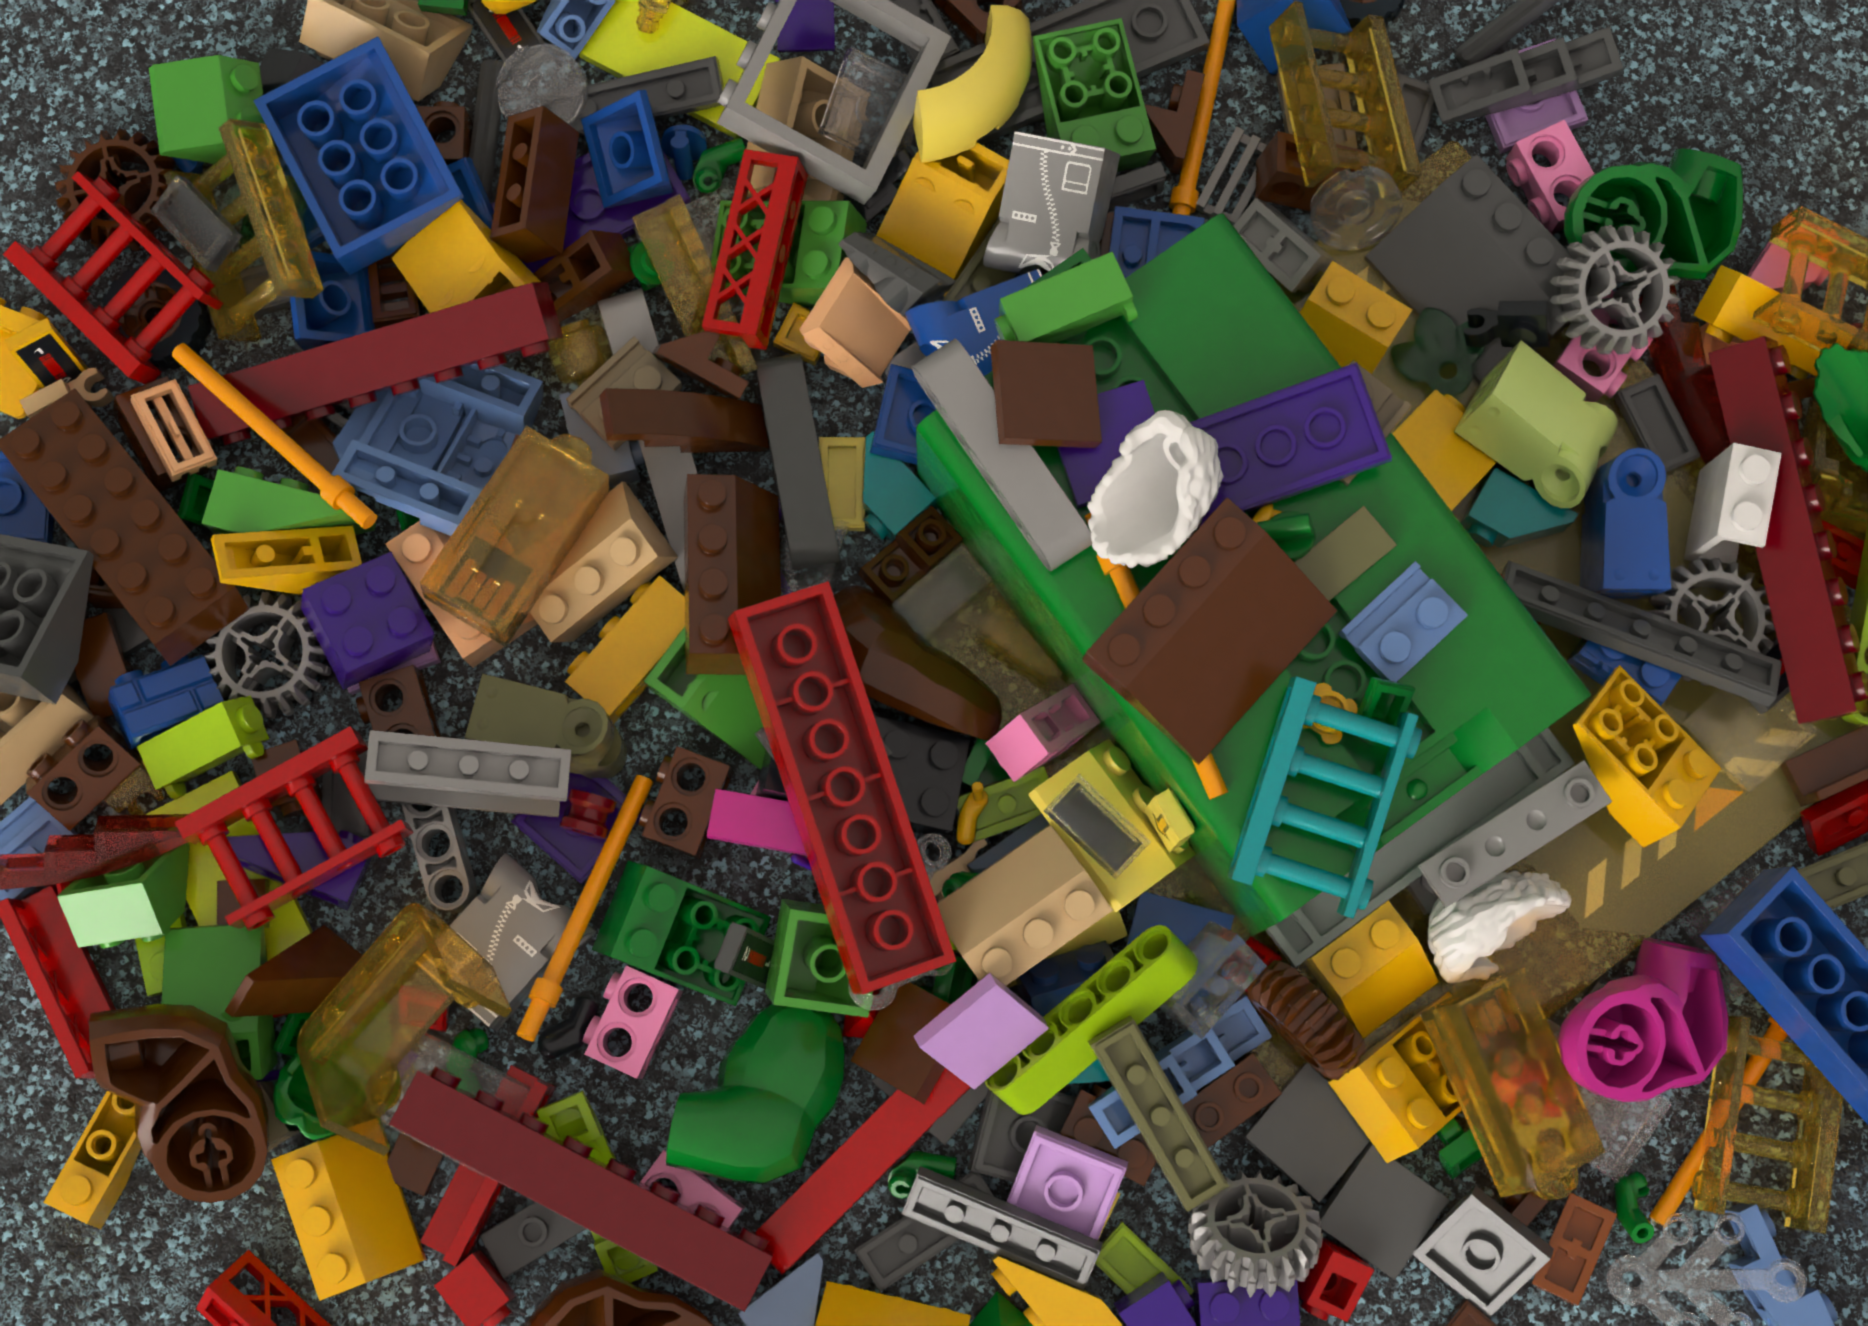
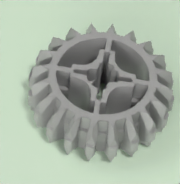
M1612 225L1600 228L1598 234L1595 231L1584 233L1582 235V243H1570L1567 250L1571 258H1560L1556 262V265L1564 272V275L1552 277L1549 282L1556 287H1561V294L1552 296L1549 301L1555 305L1562 304L1564 310L1558 313L1555 320L1559 323L1571 322L1565 335L1569 338L1581 336L1580 346L1582 348L1592 349L1596 346L1597 352L1603 355L1610 354L1613 349L1617 354H1628L1632 346L1635 349L1645 348L1648 345V337L1657 338L1663 334L1659 322H1670L1675 318L1666 306L1667 304H1676L1680 300L1677 295L1670 293V286L1678 284L1681 279L1677 276H1668L1667 269L1672 267L1675 260L1672 258L1660 259L1665 245L1660 242L1649 245L1650 233L1641 231L1634 235L1633 227L1628 225L1620 226L1617 231ZM1610 251L1627 257L1638 270L1633 272L1624 270L1619 261L1613 260ZM1590 273L1591 287L1585 293L1586 280ZM1627 282L1622 286L1618 287L1619 290L1614 292L1613 298L1602 299L1603 297L1611 294V290L1615 289L1617 286L1616 283ZM1644 288L1643 300L1640 307L1639 294L1641 290ZM1603 308L1611 319H1616L1620 329H1613L1604 325L1591 311Z
M1720 558L1711 559L1708 561L1707 566L1704 565L1701 559L1691 561L1688 569L1679 565L1672 570L1671 590L1648 599L1649 603L1656 608V610L1649 611L1650 613L1678 623L1677 610L1679 608L1678 614L1684 618L1687 626L1701 632L1707 627L1708 615L1721 608L1720 612L1714 617L1716 619L1712 625L1714 629L1707 631V634L1761 653L1760 651L1765 648L1772 649L1774 642L1765 635L1775 631L1774 622L1765 618L1766 615L1771 614L1769 603L1763 605L1760 599L1766 595V589L1763 586L1754 590L1750 585L1755 580V573L1749 572L1742 578L1738 577L1739 563L1732 562L1724 571ZM1709 587L1723 592L1724 596L1717 601H1710L1701 594L1696 597L1688 589ZM1737 607L1743 618L1744 630L1739 627L1734 617ZM1682 675L1683 681L1689 682L1693 680L1692 678ZM1701 682L1703 686H1709L1708 684Z
M262 592L257 605L255 600L249 595L243 596L249 610L224 627L218 637L212 636L205 641V643L215 648L214 652H208L203 655L207 664L216 665L208 673L213 675V680L216 683L220 682L216 689H219L223 698L229 697L228 700L251 695L255 706L259 711L262 709L264 717L269 720L275 719L278 705L285 715H293V700L296 699L301 705L307 707L311 701L305 692L309 688L318 693L323 691L324 687L315 679L318 674L323 676L331 674V668L320 663L321 659L327 658L300 608L301 600L292 605V598L287 594L281 593L276 601H274L273 596L269 592ZM272 620L280 621L277 627L272 625L266 633L260 636L247 634L251 628L260 623ZM296 631L300 635L303 648L299 667L292 662L290 657V649L295 642L292 637ZM238 645L246 654V662L241 669L244 675L240 680L236 674L234 664ZM253 645L276 653L275 657L282 661L284 666H279L273 661L269 662L260 658L262 654L254 650ZM276 675H284L291 678L284 685L276 689L256 691L260 684L265 686L267 681Z
M1239 1170L1235 1176V1181L1224 1176L1229 1187L1192 1209V1218H1189L1188 1224L1191 1254L1197 1255L1199 1270H1210L1212 1283L1224 1279L1227 1280L1230 1293L1238 1286L1246 1288L1250 1298L1256 1292V1289H1264L1271 1298L1274 1292H1276L1277 1285L1290 1292L1295 1280L1305 1282L1310 1268H1314L1318 1262L1319 1248L1322 1247L1323 1241L1319 1211L1312 1210L1311 1196H1299L1300 1191L1298 1190L1297 1183L1287 1187L1283 1186L1280 1174L1273 1180L1264 1179L1261 1170L1257 1172L1254 1178H1247Z

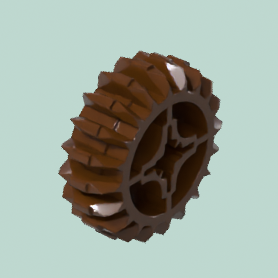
M119 128L114 139L107 131L100 130L99 142L95 144L89 138L83 137L86 149L81 153L69 149V156L74 160L73 164L59 165L60 172L67 179L54 182L56 190L62 195L56 202L58 208L65 212L63 215L64 221L89 195L72 179V176L79 171L94 181L99 175L110 182L122 194L119 197V203L153 236H155L153 232L158 228L162 231L170 232V226L165 221L168 216L166 213L182 191L177 185L183 181L181 174L177 169H174L176 166L175 160L172 157L160 155L158 141L152 140L149 142L148 138L138 131L131 137L126 130ZM121 163H140L149 167L150 171L140 173L138 170L126 171L121 166ZM94 218L78 237L86 242L91 240V244L98 249L120 224L116 220L109 221ZM133 239L128 246L133 251L139 252L140 244Z
M1274 960L1267 968L1263 967L1254 976V981L1247 987L1248 999L1259 1011V1014L1268 1022L1270 1027L1305 1062H1308L1324 1077L1339 1080L1346 1072L1349 1074V1071L1359 1064V1059L1366 1051L1365 1041L1362 1039L1361 1034L1355 1030L1354 1025L1333 1004L1332 1000L1328 999L1319 988L1314 986L1307 977L1301 975L1296 968H1292L1288 963Z

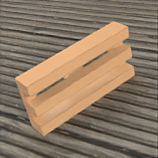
M176 379L131 395V404L172 482L181 479V476L189 472L192 475L199 472L201 467L207 466V468L217 465V457ZM170 395L200 455L193 457L162 396ZM152 401L182 462L177 463L146 402Z

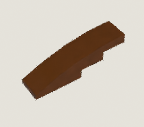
M606 388L599 395L607 441L643 440L644 447L680 446L681 453L766 452L769 449L762 405L728 397L655 389Z

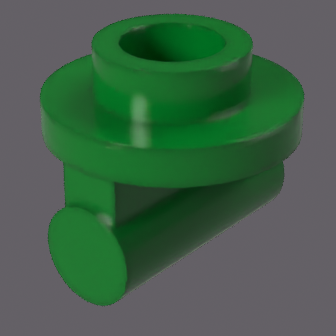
M646 239L627 248L630 253L631 270L639 280L643 292L660 286V284L666 282L671 277L674 270V259L669 248L661 241Z
M1285 511L1275 515L1270 520L1257 522L1292 561L1304 557L1314 545L1316 535L1310 513L1302 514L1297 511Z

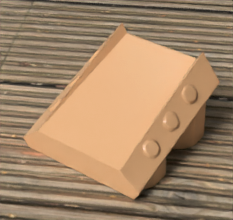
M846 257L799 330L810 347L824 354V363L829 369L851 378L861 388L884 383L881 376L907 334L911 331L906 316H902L894 311L878 294L872 281Z

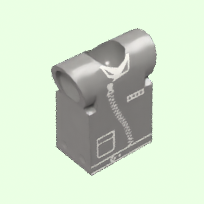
M1015 131L999 212L1000 222L986 247L983 265L987 268L1023 274L1039 268L1049 272L1082 248H1084L1092 260L1100 257L1101 249L1099 242L1103 237L1120 154L1103 147Z
M504 853L491 871L481 894L475 897L421 956L416 964L486 1026L498 1031L528 997L536 978H542L573 910L568 906L553 904L543 900L537 887L536 878L508 853ZM589 924L578 947L596 933V930Z

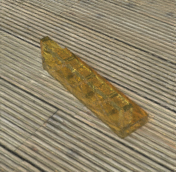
M678 194L667 199L661 205L633 216L632 219L684 335L687 337L705 331L702 328V322L715 271L683 199ZM728 300L722 303L717 320L738 323ZM721 334L708 357L712 362L718 356L735 364L741 369L739 376L758 369L749 347L739 336Z

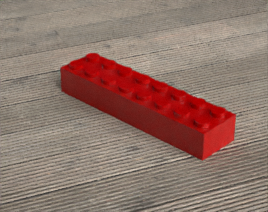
M829 581L734 611L727 619L853 994L863 995L956 962Z

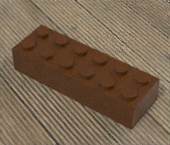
M75 388L0 439V450L74 545L78 549L88 550L94 555L93 569L170 666L249 610L235 585L220 583L214 559Z

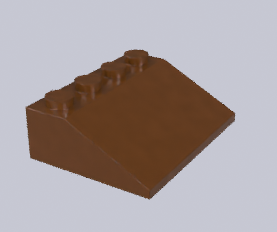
M1226 498L1086 651L1082 661L1199 765L1337 610L1270 535L1229 498Z

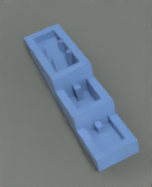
M1241 994L1162 1048L1154 1056L1181 1103L1185 1104L1198 1095L1196 1093L1197 1090L1234 1067V1061L1271 1038L1272 1035L1248 997ZM1113 1086L1088 1105V1108L1114 1149L1140 1133Z

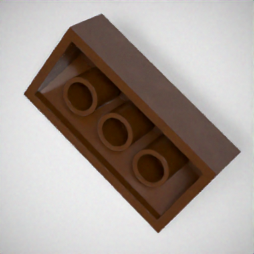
M687 474L684 493L686 674L746 675L727 618L736 610L781 596L779 496L736 475Z

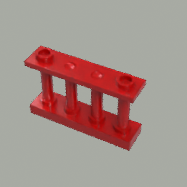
M77 171L72 176V179L89 194L42 247L36 245L34 249H31L14 241L3 255L127 377L143 384L153 382L162 373L149 361L153 356L151 352L153 347L196 300L216 310H219L224 303L211 291L216 285L208 276L194 266L189 270L117 201L122 194L110 182L101 176H98L94 181ZM104 209L120 225L73 277L67 275L64 278L55 269L60 264L57 259L96 215ZM135 239L151 256L105 307L99 305L95 308L87 300L91 294L88 289L130 242ZM166 269L183 286L136 338L130 336L127 339L118 330L122 325L119 320Z
M347 727L174 822L183 840L193 844L201 842L203 846H209L241 908L225 916L229 926L239 929L246 927L248 931H252L267 924L275 918L272 911L375 854H378L379 858H384L397 852L406 845L404 838L414 833L410 825L402 819L390 825L368 783H364V776L357 763L360 761L358 755L367 751L368 747L360 733L353 727ZM330 770L334 774L340 773L372 833L371 836L346 849L314 790V787L317 785L315 779ZM289 794L290 798H297L329 858L302 873L270 813L273 809L271 803ZM243 818L247 822H253L285 882L261 897H258L226 837L230 832L227 827Z

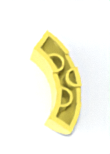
M990 5L985 34L986 48L978 61L961 76L948 83L917 91L913 129L921 163L944 159L976 146L978 139L987 135L994 128L999 130L1019 106L1020 98L1030 78L1033 59L1029 18L1021 10L1008 5Z

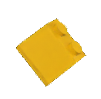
M1332 261L1305 302L1300 314L1341 367L1348 366L1354 360L1369 373L1373 374L1413 309Z
M1389 900L1304 961V964L1337 1008L1344 1013L1348 1021L1354 1025L1355 1030L1361 1034L1362 1039L1439 983L1419 940Z

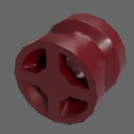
M571 789L568 797L571 807L569 813L562 817L560 827L589 837L606 840L609 830L605 824L608 815L615 811L617 802L586 791Z

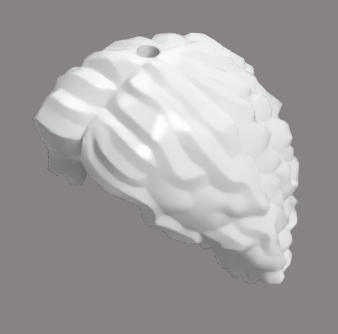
M1168 410L1157 411L1151 418L1142 424L1136 425L1125 436V440L1120 443L1119 452L1121 456L1112 461V466L1095 487V493L1091 495V501L1088 502L1087 507L1091 513L1088 527L1091 531L1092 547L1100 558H1109L1110 562L1114 565L1121 564L1134 568L1137 564H1140L1144 567H1149L1161 562V560H1167L1168 556L1180 549L1186 539H1189L1200 526L1203 517L1210 510L1211 504L1218 494V488L1224 477L1218 458L1216 439L1204 430L1193 427L1185 416Z
M1513 870L1509 873L1502 872L1446 908L1438 898L1429 916L1427 941L1429 949L1434 955V964L1439 969L1440 976L1447 983H1459L1470 979L1488 980L1490 974L1499 971V967L1486 956H1490L1500 950L1512 948L1515 942L1522 940L1525 936L1535 931L1537 921L1554 918L1557 914L1565 912L1566 908H1569L1571 905V895H1569L1567 890L1561 888L1559 882L1550 880L1547 873L1525 872L1520 874V872Z

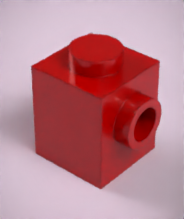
M481 1250L469 1255L434 1285V1288L465 1326H497L512 1313L507 1304L517 1297L516 1293Z

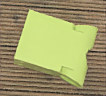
M1521 340L1483 378L1454 432L1523 481L1533 479L1535 489L1549 504L1559 508H1572L1580 504L1596 473L1598 460L1606 452L1617 430L1618 419L1607 406L1597 402L1585 401L1586 393Z

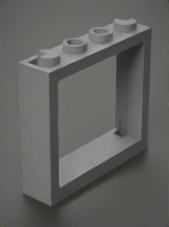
M779 0L777 5L768 2L756 27L763 30L758 43L756 44L751 40L748 41L736 64L744 69L738 82L729 78L717 102L724 106L717 124L769 153L799 157L807 174L865 205L876 192L911 121L915 110L917 91L927 88L951 36L889 0H829L919 51L863 166L860 167L745 103L797 0Z

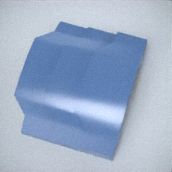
M477 363L462 367L464 376L436 383L434 376L419 380L421 389L393 396L391 389L377 392L378 401L356 407L340 433L332 442L339 459L332 475H340L355 490L375 497L376 502L420 518V525L465 541L476 529L492 505L515 435L528 437L543 399V381L502 365L481 371Z

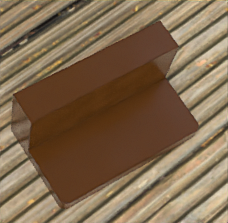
M1868 725L1859 727L1779 764L1801 807L1823 800L1868 779Z

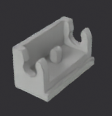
M1258 198L1253 200L1233 225L1267 271L1293 293L1297 290L1306 293L1312 291L1315 288V285L1311 282L1313 277L1320 271L1325 273L1332 261L1338 263L1277 208Z

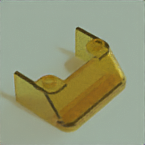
M411 903L400 911L306 1020L297 1039V1051L320 1126L383 1156L391 1148L380 1118L398 1102L402 1091L397 1065L455 999L458 1004L466 1008H473L479 1004L504 1018L512 1011L493 966L435 912L418 903Z

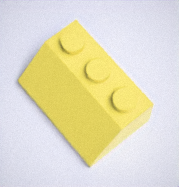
M1110 739L1082 754L1028 794L1049 824L1086 870L1115 913L1196 855L1189 846V840L1170 853L1168 852L1144 811L1156 794L1141 782L1132 770L1127 755L1120 748L1114 746ZM1076 784L1140 844L1136 851L1115 873L1050 812Z

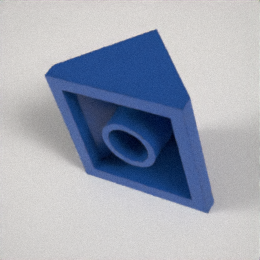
M1237 0V26L1272 75L1278 73V70L1289 67L1352 32L1340 0Z
M638 90L581 119L603 208H613L673 193L652 106L646 90Z
M292 248L284 251L294 338L303 351L375 330L372 317L368 266L349 276L336 260L334 254Z

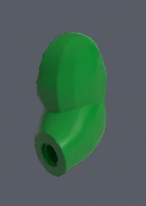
M1684 148L1675 150L1668 167L1658 162H1637L1631 165L1603 168L1581 182L1572 193L1564 213V234L1569 244L1574 242L1582 243V235L1586 232L1595 231L1598 234L1601 227L1612 225L1617 231L1620 226L1628 225L1633 227L1634 235L1641 231L1650 233L1649 245L1656 242L1665 245L1660 259L1672 258L1675 260L1672 267L1667 269L1668 276H1677L1683 280H1703L1735 250L1742 225L1743 168L1740 164L1724 157ZM1610 251L1613 260L1619 261L1624 270L1627 272L1638 270L1627 257Z
M772 1003L756 1012L744 1028L742 1034L730 1045L720 1062L718 1087L705 1091L679 1094L668 1138L666 1166L729 1182L766 1184L801 1169L811 1147L815 1132L834 1110L844 1082L846 1052L843 1033L832 1013L779 1006Z

